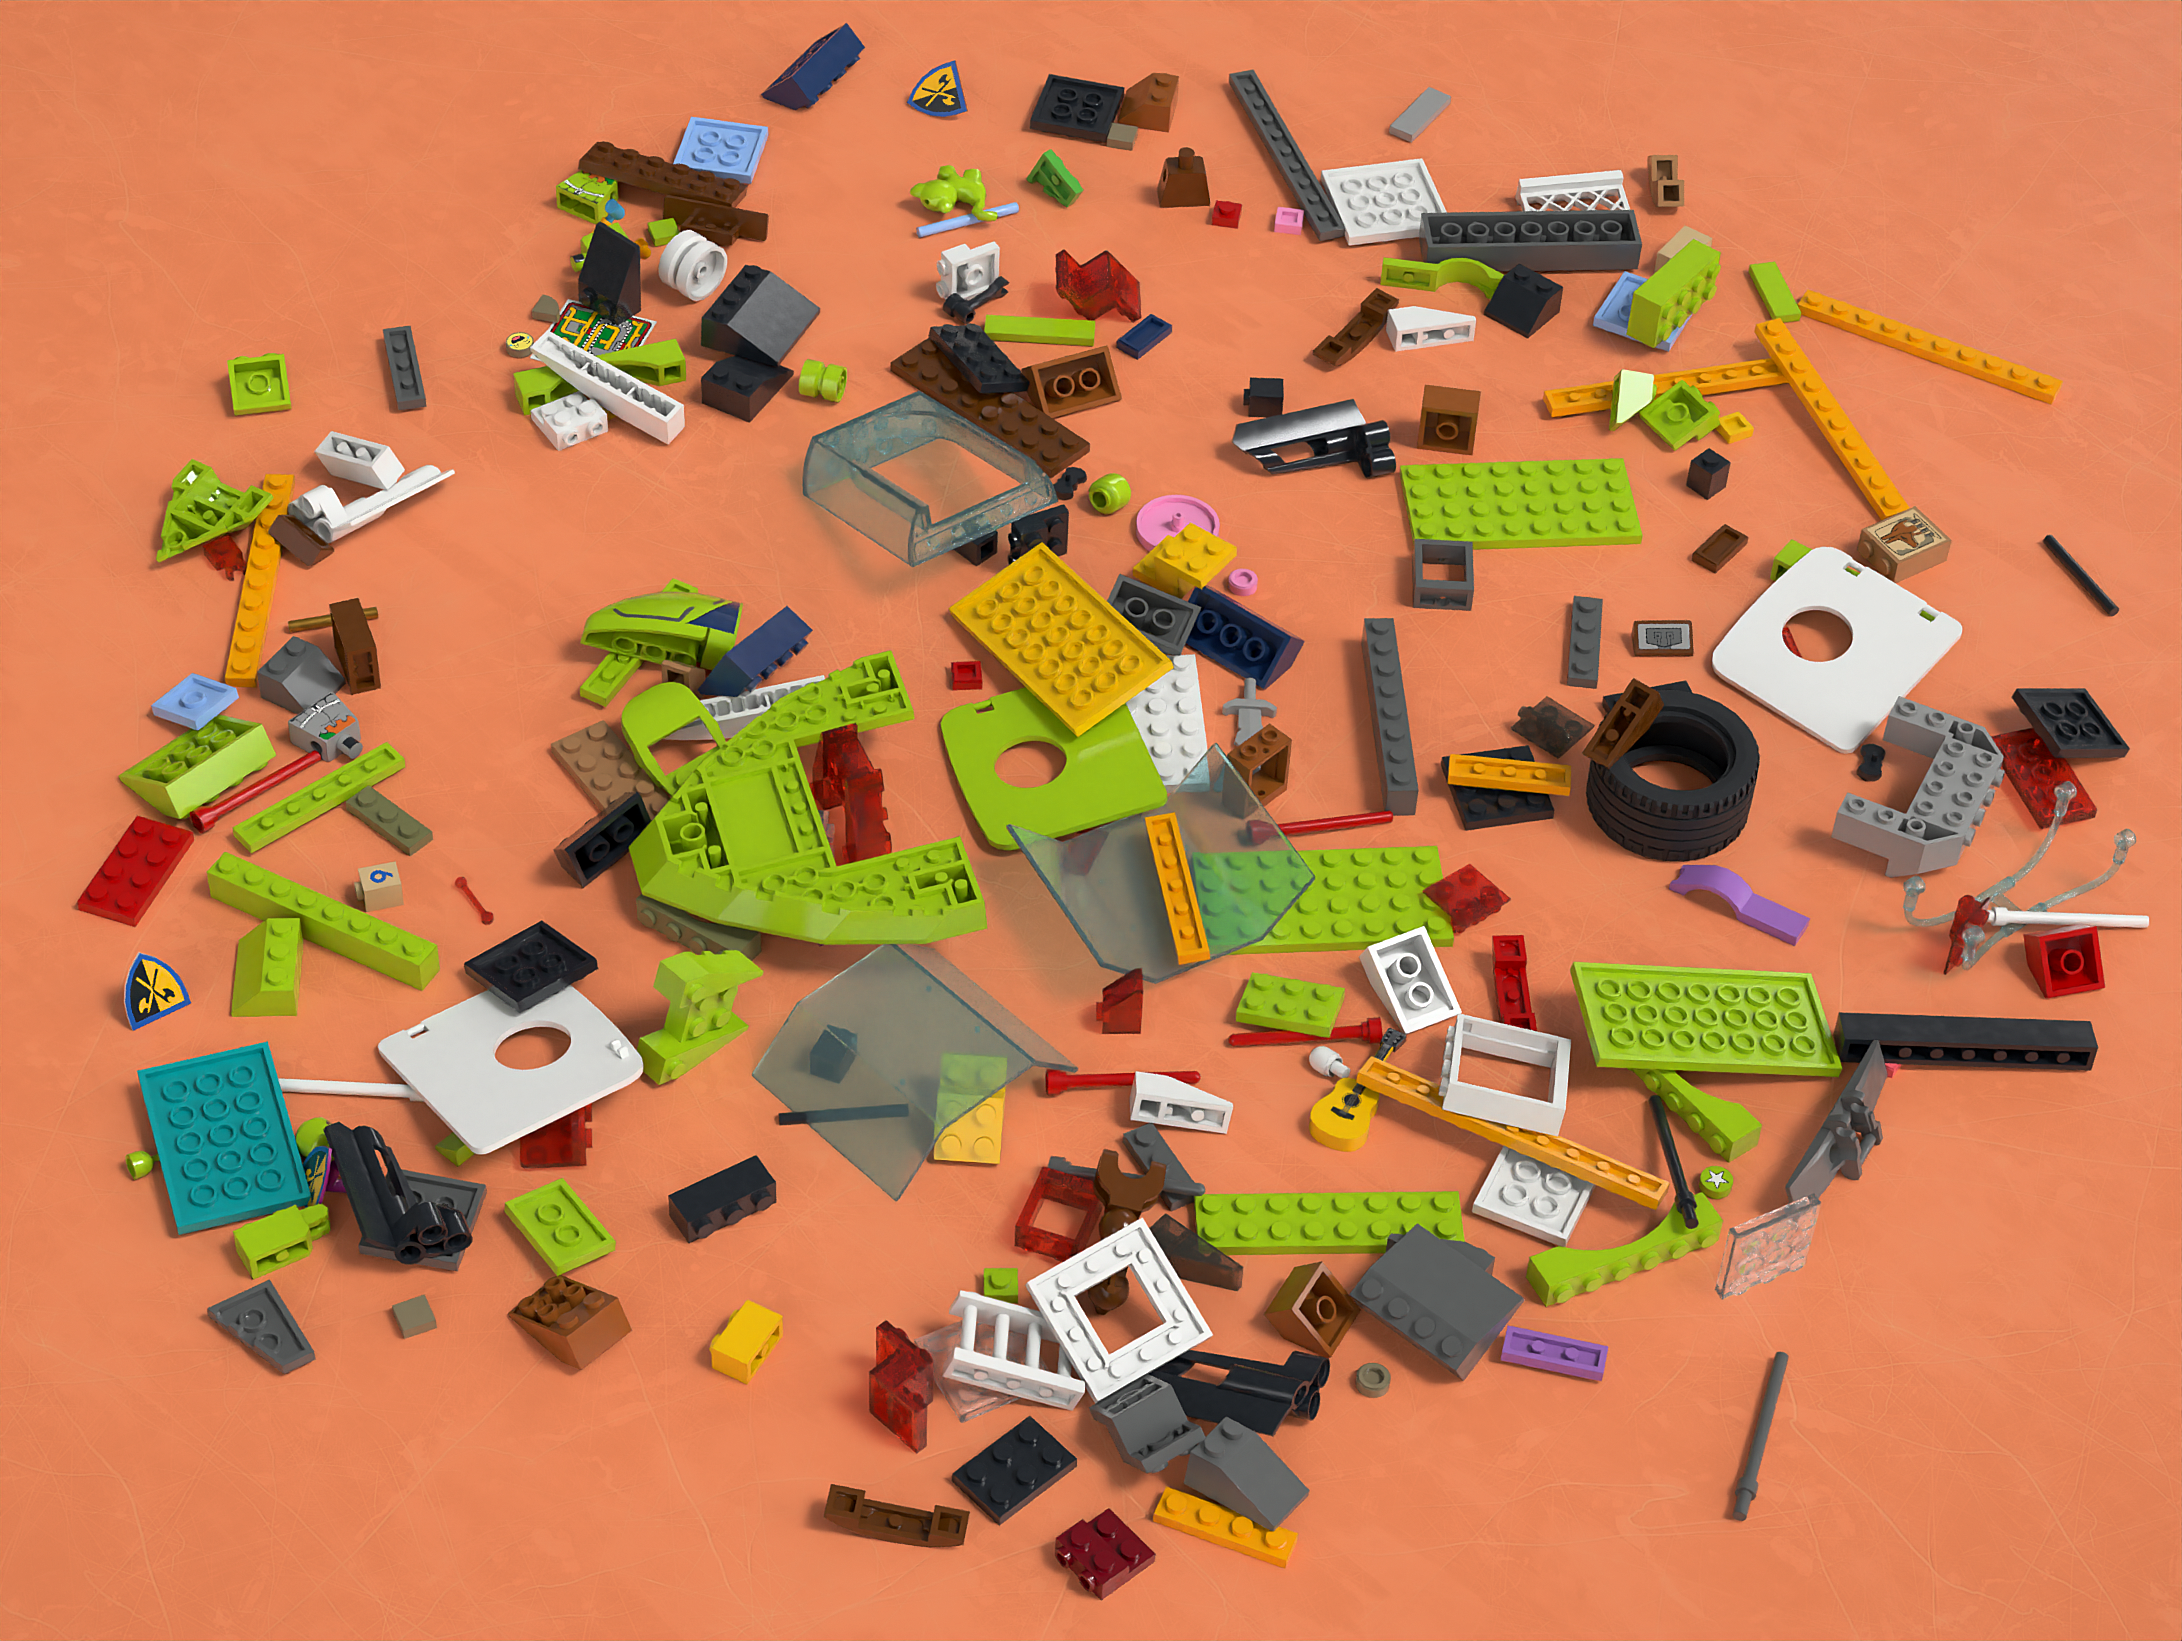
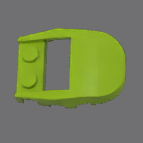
M666 682L655 685L631 699L622 712V732L627 744L631 747L634 760L640 769L643 768L651 780L670 796L677 791L711 754L713 755L726 743L719 724L694 693L687 686L680 683ZM700 718L717 746L665 776L648 747Z

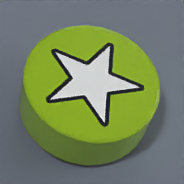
M1710 1166L1702 1171L1699 1188L1704 1195L1713 1199H1722L1730 1194L1733 1186V1176L1727 1169L1720 1166Z

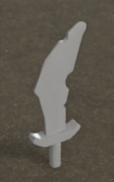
M1246 678L1244 680V699L1236 698L1223 704L1222 713L1225 716L1230 714L1238 715V732L1234 745L1239 746L1263 728L1261 716L1274 718L1277 714L1276 706L1266 700L1256 699V680L1253 678ZM1261 765L1253 770V774L1260 770ZM1226 766L1215 786L1216 792H1224Z

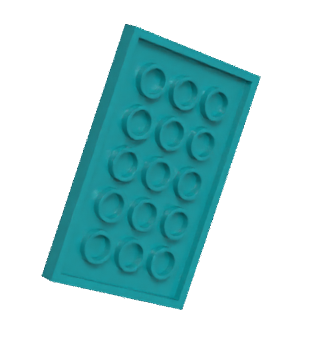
M268 1041L137 1071L178 1235L275 1213L278 1210L286 1209L293 1205L301 1207L308 1204L311 1193Z

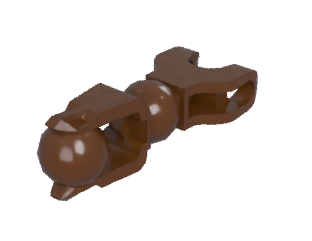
M1103 1149L1093 1181L1094 1193L1105 1208L1104 1216L1099 1223L1100 1241L1139 1220L1141 1213L1150 1210L1157 1203L1164 1187L1166 1164L1152 1161L1150 1169L1145 1176L1140 1179H1131L1123 1175L1118 1167L1119 1154L1116 1151ZM1128 1267L1087 1290L1088 1297L1094 1304L1098 1314L1105 1315L1109 1310L1121 1306L1129 1296V1281L1126 1277Z

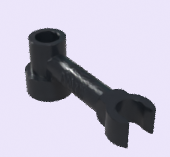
M1000 276L989 285L988 289L969 301L962 298L959 294L953 293L945 300L943 311L951 317H957L964 324H968L975 317V309L993 298L1005 296L1009 291L1003 287L1010 282Z

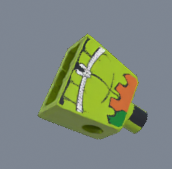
M580 170L556 186L557 208L597 224L602 217H607L608 215L605 210L606 203L611 199L618 201L617 180Z

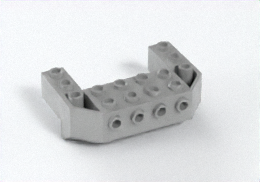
M1898 696L1889 713L1883 740L1934 760L1906 814L1847 793L1837 811L1831 835L1834 839L1888 858L1885 876L1890 878L1920 874L1957 865L1965 847H1970L1976 832L1975 827H1980L1986 812L1985 807H1990L1996 792L1994 790L1995 787H2000L2005 775V770L2001 769L2004 756L1985 727Z

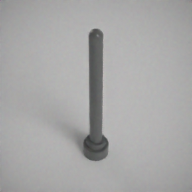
M1051 1156L1047 1168V1181L1062 1184L1063 1181H1069L1070 1178L1094 1181L1096 1168L1074 1166L1070 1161H1066L1065 1157ZM1122 1172L1123 1175L1131 1179H1140L1145 1176ZM1165 1178L1162 1191L1202 1196L1205 1193V1186L1201 1183Z

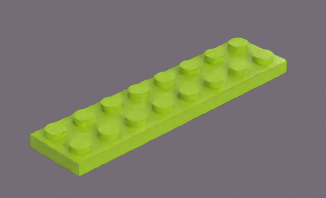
M1458 1191L1203 1194L1202 1196H1194L1198 1256L1386 1253L1387 1239L1391 1233L1405 1235L1417 1223L1439 1239L1465 1242Z

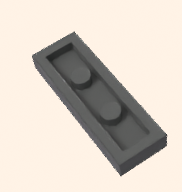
M1148 1123L1123 1134L1124 1145L1145 1175L1150 1169L1151 1162L1156 1161L1166 1164L1165 1178L1194 1182L1153 1123ZM1164 1191L1160 1194L1170 1211L1194 1202V1196Z

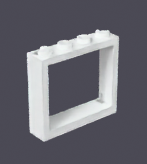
M1458 1013L1455 1026H1449L1445 1038L1444 1062L1440 1076L1442 1079L1438 1092L1439 1096L1444 1097L1442 1110L1558 1137L1566 1110L1571 1039ZM1461 1048L1551 1068L1548 1102L1459 1082L1458 1073Z

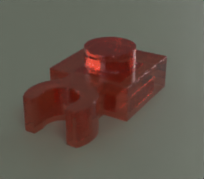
M230 535L203 545L204 555L216 571L225 568V575L229 581H234V571H241L244 575L246 574L247 563L243 559V552Z

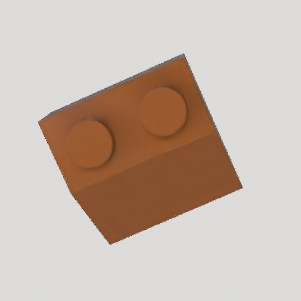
M1153 72L1127 89L1118 124L1169 133L1178 101L1179 76Z
M1321 1261L1294 1267L1264 1315L1283 1339L1322 1357L1331 1358L1361 1309Z

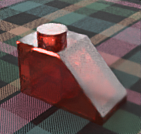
M1142 968L1133 969L1102 989V1002H1096L1095 1005L1096 1021H1102V1034H1141L1144 994Z

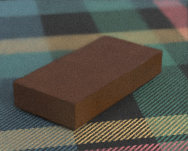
M1724 524L1693 553L1691 561L1716 574L1747 545L1748 536Z

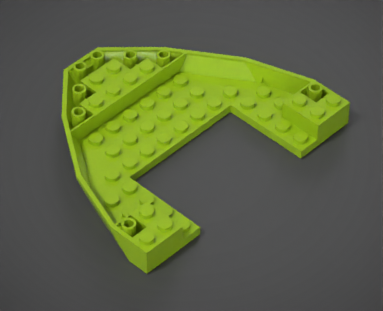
M892 651L861 657L853 661L852 666L842 671L837 669L829 673L828 678L816 684L812 682L780 698L766 712L756 717L729 739L722 748L707 757L629 846V852L642 895L718 924L824 945L927 944L987 929L985 902L960 836L836 866L797 747L915 719L914 710Z

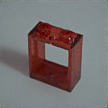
M1043 1166L1015 1225L1014 1246L1028 1252H1036L1052 1257L1060 1262H1064L1084 1251L1104 1207L1103 1203L1094 1193L1093 1181ZM1045 1199L1087 1211L1075 1239L1033 1227Z

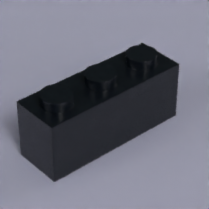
M757 1155L668 1195L669 1216L687 1242L691 1243L699 1238H706L714 1231L729 1224H736L742 1218L757 1211L766 1210L772 1204L777 1203L776 1181Z

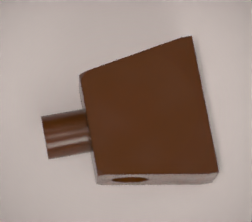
M1188 147L1181 148L1178 157H1168L1165 159L1157 187L1160 208L1210 206L1204 160L1201 156H1194L1195 152L1193 149Z

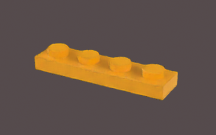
M1450 754L1447 784L1569 796L1571 789V765Z
M1167 1486L1153 1515V1522L1284 1569L1298 1539V1533L1282 1527H1278L1272 1532L1234 1510Z

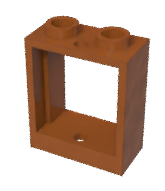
M1269 723L1227 754L1223 804L1246 820L1285 792L1288 783L1292 739ZM1261 765L1260 770L1253 774V770Z

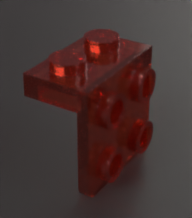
M592 1103L520 1137L521 1167L527 1169L587 1166V1148H593L592 1128H587L586 1122L593 1121Z

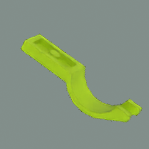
M1384 257L1380 285L1435 292L1440 286L1447 283L1462 282L1478 287L1484 292L1486 298L1491 299L1504 274L1479 261L1468 258H1451L1439 264Z

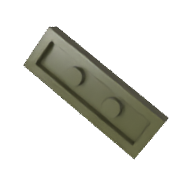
M369 785L346 801L347 811L409 856H412L433 840V834L430 829Z

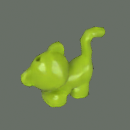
M941 166L937 179L926 183H918L910 190L912 196L920 198L923 206L934 212L948 213L953 209L956 201H961L974 206L971 212L978 220L991 222L998 218V214L995 211H983L987 195L981 179V172L978 169L965 170L963 177H960L953 166Z

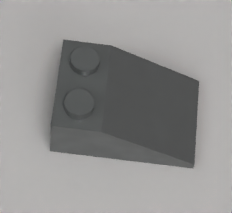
M1119 574L1107 600L1113 608L1161 652L1171 655H1181L1201 610V607L1121 574Z
M1225 1417L1206 1436V1439L1190 1452L1184 1484L1272 1532L1308 1497L1310 1491L1256 1432L1228 1417Z

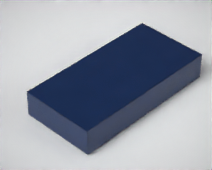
M1150 314L1117 340L1116 348L1138 360L1172 333V325Z

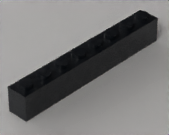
M1839 1012L1833 1034L1840 1062L1860 1063L1874 1040H1879L1885 1063L1908 1065L2091 1071L2098 1050L2091 1021Z

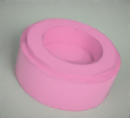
M1248 569L1234 570L1229 575L1228 588L1235 595L1249 596L1257 590V575Z

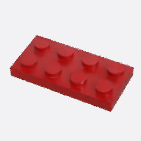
M137 815L78 899V910L136 927L194 842L193 832Z

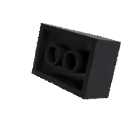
M600 221L596 224L578 278L579 302L617 326L641 311L640 246Z
M736 355L720 360L701 378L702 404L750 423L794 375V370L781 365L778 367Z

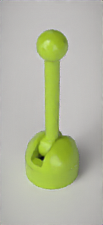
M135 1151L127 1154L125 1160L130 1174L136 1180L149 1174L153 1169L154 1162L159 1161L158 1154L150 1156L147 1152Z

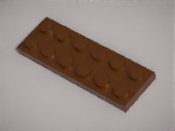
M605 141L596 142L580 159L578 167L579 170L661 194L734 208L746 196L748 187L747 185L740 184L738 180L733 178L723 179L716 177L709 171L699 172L692 170L685 164L668 163L661 157L644 156L634 149H620L614 147L612 143Z

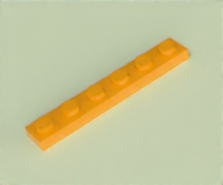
M1173 812L1145 817V827L1178 963L1181 965L1210 960V951L1176 814Z

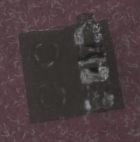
M1546 696L1534 708L1522 706L1518 712V716L1521 719L1511 727V730L1559 759L1590 732L1595 725Z

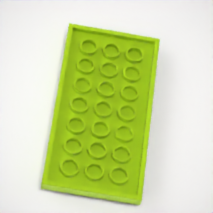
M1623 458L1400 465L1399 474L1413 545L1415 539L1468 541L1473 543V550L1642 543L1643 535Z
M1437 846L1192 854L1196 899L1210 956L1365 950L1369 946L1423 926L1428 933L1433 947H1453L1454 935Z
M1573 962L1570 968L1597 1067L1839 1077L1843 1069L1811 973Z

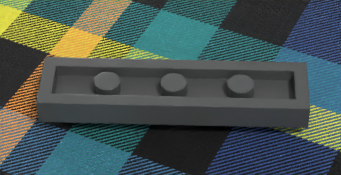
M411 326L383 329L398 410L427 407Z
M1574 596L1567 686L1597 688L1603 599Z

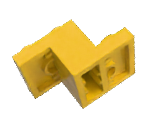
M1190 522L1175 537L1167 535L1132 568L1133 577L1155 589L1182 599L1194 586L1202 589L1237 556V547Z
M942 1053L940 1088L937 1097L935 1160L1000 1164L1007 1057Z

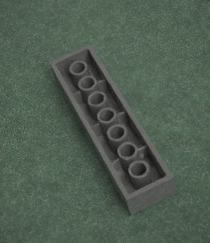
M1634 210L1421 213L1419 243L1422 259L1425 263L1439 264L1451 258H1468L1479 261L1496 271H1510L1518 264L1533 271L1638 269L1642 241Z

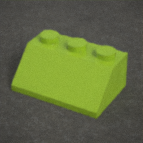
M267 918L239 939L231 1011L232 1017L297 1016L304 944L300 918Z

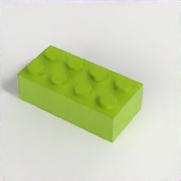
M1695 239L1691 240L1633 292L1626 335L1652 348H1655L1660 342L1666 341L1671 332L1677 327L1680 328L1692 313H1697L1701 305L1705 301L1711 300L1717 290L1715 285L1716 277L1721 269L1719 264L1721 252Z

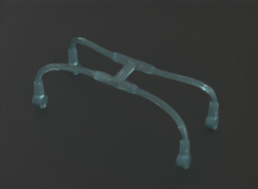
M2065 781L2055 788V795L2057 797L2054 808L2055 816L2047 836L2035 855L2016 874L2008 876L1971 899L1969 904L1929 919H1918L1912 915L1918 896L1926 890L1924 881L1921 877L1915 875L1903 883V888L1906 892L1903 903L1906 920L1918 927L1939 925L1967 914L1969 909H1980L1991 901L1998 907H2006L2008 911H2022L2003 894L2013 888L2015 883L2027 875L2044 856L2057 833L2062 817L2066 814L2069 801L2077 795L2076 787L2071 782ZM2123 829L2114 836L2116 849L2113 855V864L2103 875L2043 903L2039 902L2026 911L2047 912V909L2090 891L2108 881L2119 870L2121 864L2125 862L2129 848L2135 845V834L2130 829ZM2007 923L2006 926H2001L2000 931L1989 938L1977 951L1978 944L1985 940L1983 930L1979 926L1973 925L1963 931L1962 938L1965 945L1962 952V968L1970 970L2000 939L2009 937L2027 924Z

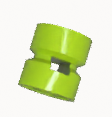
M807 359L800 374L799 393L815 398L821 394L825 400L839 403L847 383V368L834 364H829L825 367L823 362Z

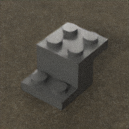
M1148 1374L1089 1407L1094 1420L1106 1425L1123 1462L1145 1473H1156L1168 1466L1169 1460L1178 1455L1185 1456L1190 1454L1198 1443L1206 1439L1201 1426L1188 1421L1171 1384Z

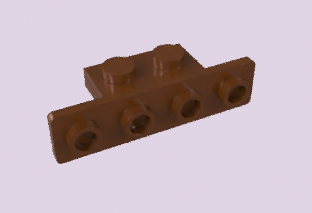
M667 195L664 198L663 220L674 218L676 224L681 225L680 232L692 230L705 237L707 241L714 242L722 247L733 245L739 237L761 241L767 239L768 214Z

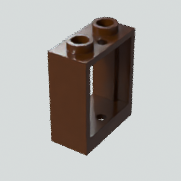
M359 598L329 604L334 647L351 694L380 689L381 683L376 644Z

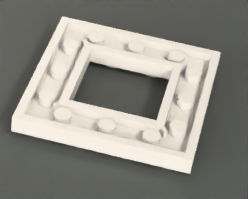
M1143 1218L1028 1281L1025 1285L1081 1381H1085V1387L1095 1404L1213 1336ZM1129 1266L1163 1324L1109 1355L1075 1296Z

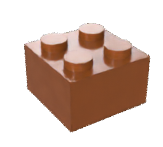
M1425 385L1417 449L1473 455L1481 391Z

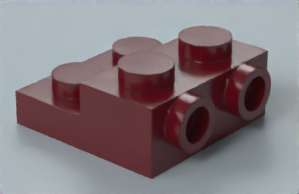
M1110 1508L1088 1523L1084 1519L1080 1520L1056 1537L1055 1556L1058 1562L1064 1568H1070L1078 1576L1083 1588L1088 1592H1093L1101 1601L1153 1564L1156 1556Z

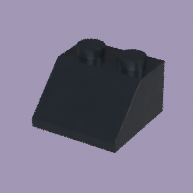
M1518 264L1503 276L1484 311V315L1529 338L1560 312L1563 286Z

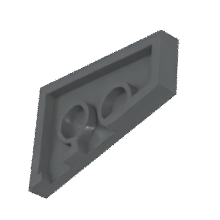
M270 1280L207 1308L208 1317L283 1374L316 1360L314 1350Z

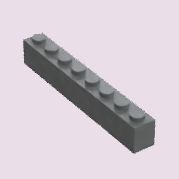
M1364 618L1361 646L1384 811L1390 810L1393 816L1415 815L1419 790L1394 618Z

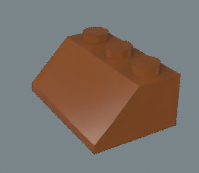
M1108 345L1021 369L1022 374L1030 381L1027 393L1032 403L1051 418L1122 399Z

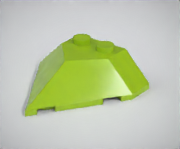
M191 459L173 479L172 489L174 493L172 501H168L161 533L163 544L161 550L157 552L156 560L159 563L222 535L246 529L274 497L272 494L252 485L244 493L223 484L212 467Z

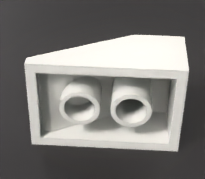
M1424 926L1369 946L1359 956L1371 986L1403 1034H1410L1462 1013Z

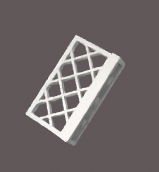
M1621 170L1519 179L1515 195L1517 205H1521L1522 211H1538L1529 206L1532 203L1543 205L1539 211H1546L1547 208L1553 211H1569L1573 206L1581 210H1596L1594 208L1599 203L1610 210H1630L1622 185L1624 177ZM1618 196L1619 200L1615 204L1604 197ZM1591 198L1594 202L1589 206L1579 199ZM1554 201H1566L1568 205L1563 208L1555 204Z

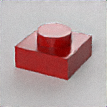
M1216 200L1211 225L1238 229L1242 204Z

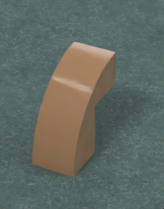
M1678 155L1647 156L1649 187L1655 206H1684V180H1678Z

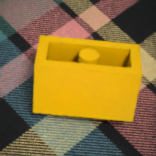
M747 1299L740 1310L736 1309L733 1311L722 1334L718 1333L713 1338L709 1348L712 1356V1368L748 1385L783 1337V1316Z

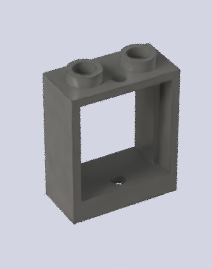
M1429 539L1414 540L1412 556L1413 608L1471 611L1474 595L1472 542ZM1422 563L1464 565V581L1423 579Z

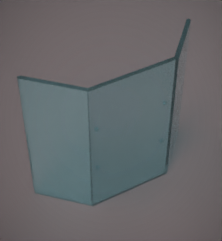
M1214 743L1170 794L1167 803L1162 807L1122 818L1064 842L1011 824L1006 825L1007 830L1099 966L1154 984L1263 940L1315 880V875L1217 743ZM1173 812L1176 814L1210 951V960L1181 965L1178 963L1145 827V817Z
M883 944L797 1002L753 1071L752 1076L790 1110L806 1113L808 1116L807 1124L891 1198L898 1201L944 1129L1033 1066L1074 1073L1078 1071V1067L935 949L914 944Z

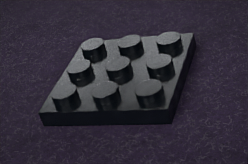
M1049 74L1031 117L1030 129L1106 142L1112 123L1115 121L1123 100L1125 87Z
M2017 688L2011 697L2055 758H2125L2130 750L2129 746L2085 688Z
M1529 745L1461 754L1535 762ZM1450 756L1442 757L1441 767L1447 783ZM1448 784L1465 831L1553 819L1554 807L1549 795L1545 793Z
M541 920L465 962L464 968L467 975L521 1013L547 997L558 993L572 983L583 979L588 974L597 970L598 964L595 957Z

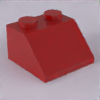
M2078 924L2023 934L2027 965L2045 998L2106 988L2097 926Z

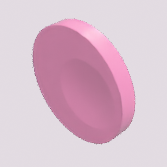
M1167 495L1153 499L1141 508L1136 520V535L1141 545L1150 552L1167 535L1175 537L1190 522L1219 537L1220 523L1216 512L1205 502L1185 495Z

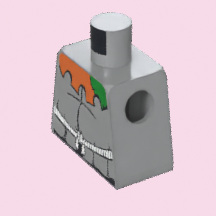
M333 692L288 721L291 743L309 753L313 750L318 751L321 759L326 762L334 760L343 753L351 759L356 758L363 749V745L360 743L361 735L358 719Z

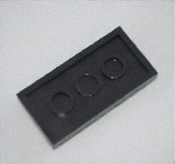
M969 323L964 326L944 324L943 326L930 327L928 337L979 393L1023 392L1028 390L1030 381L980 326Z

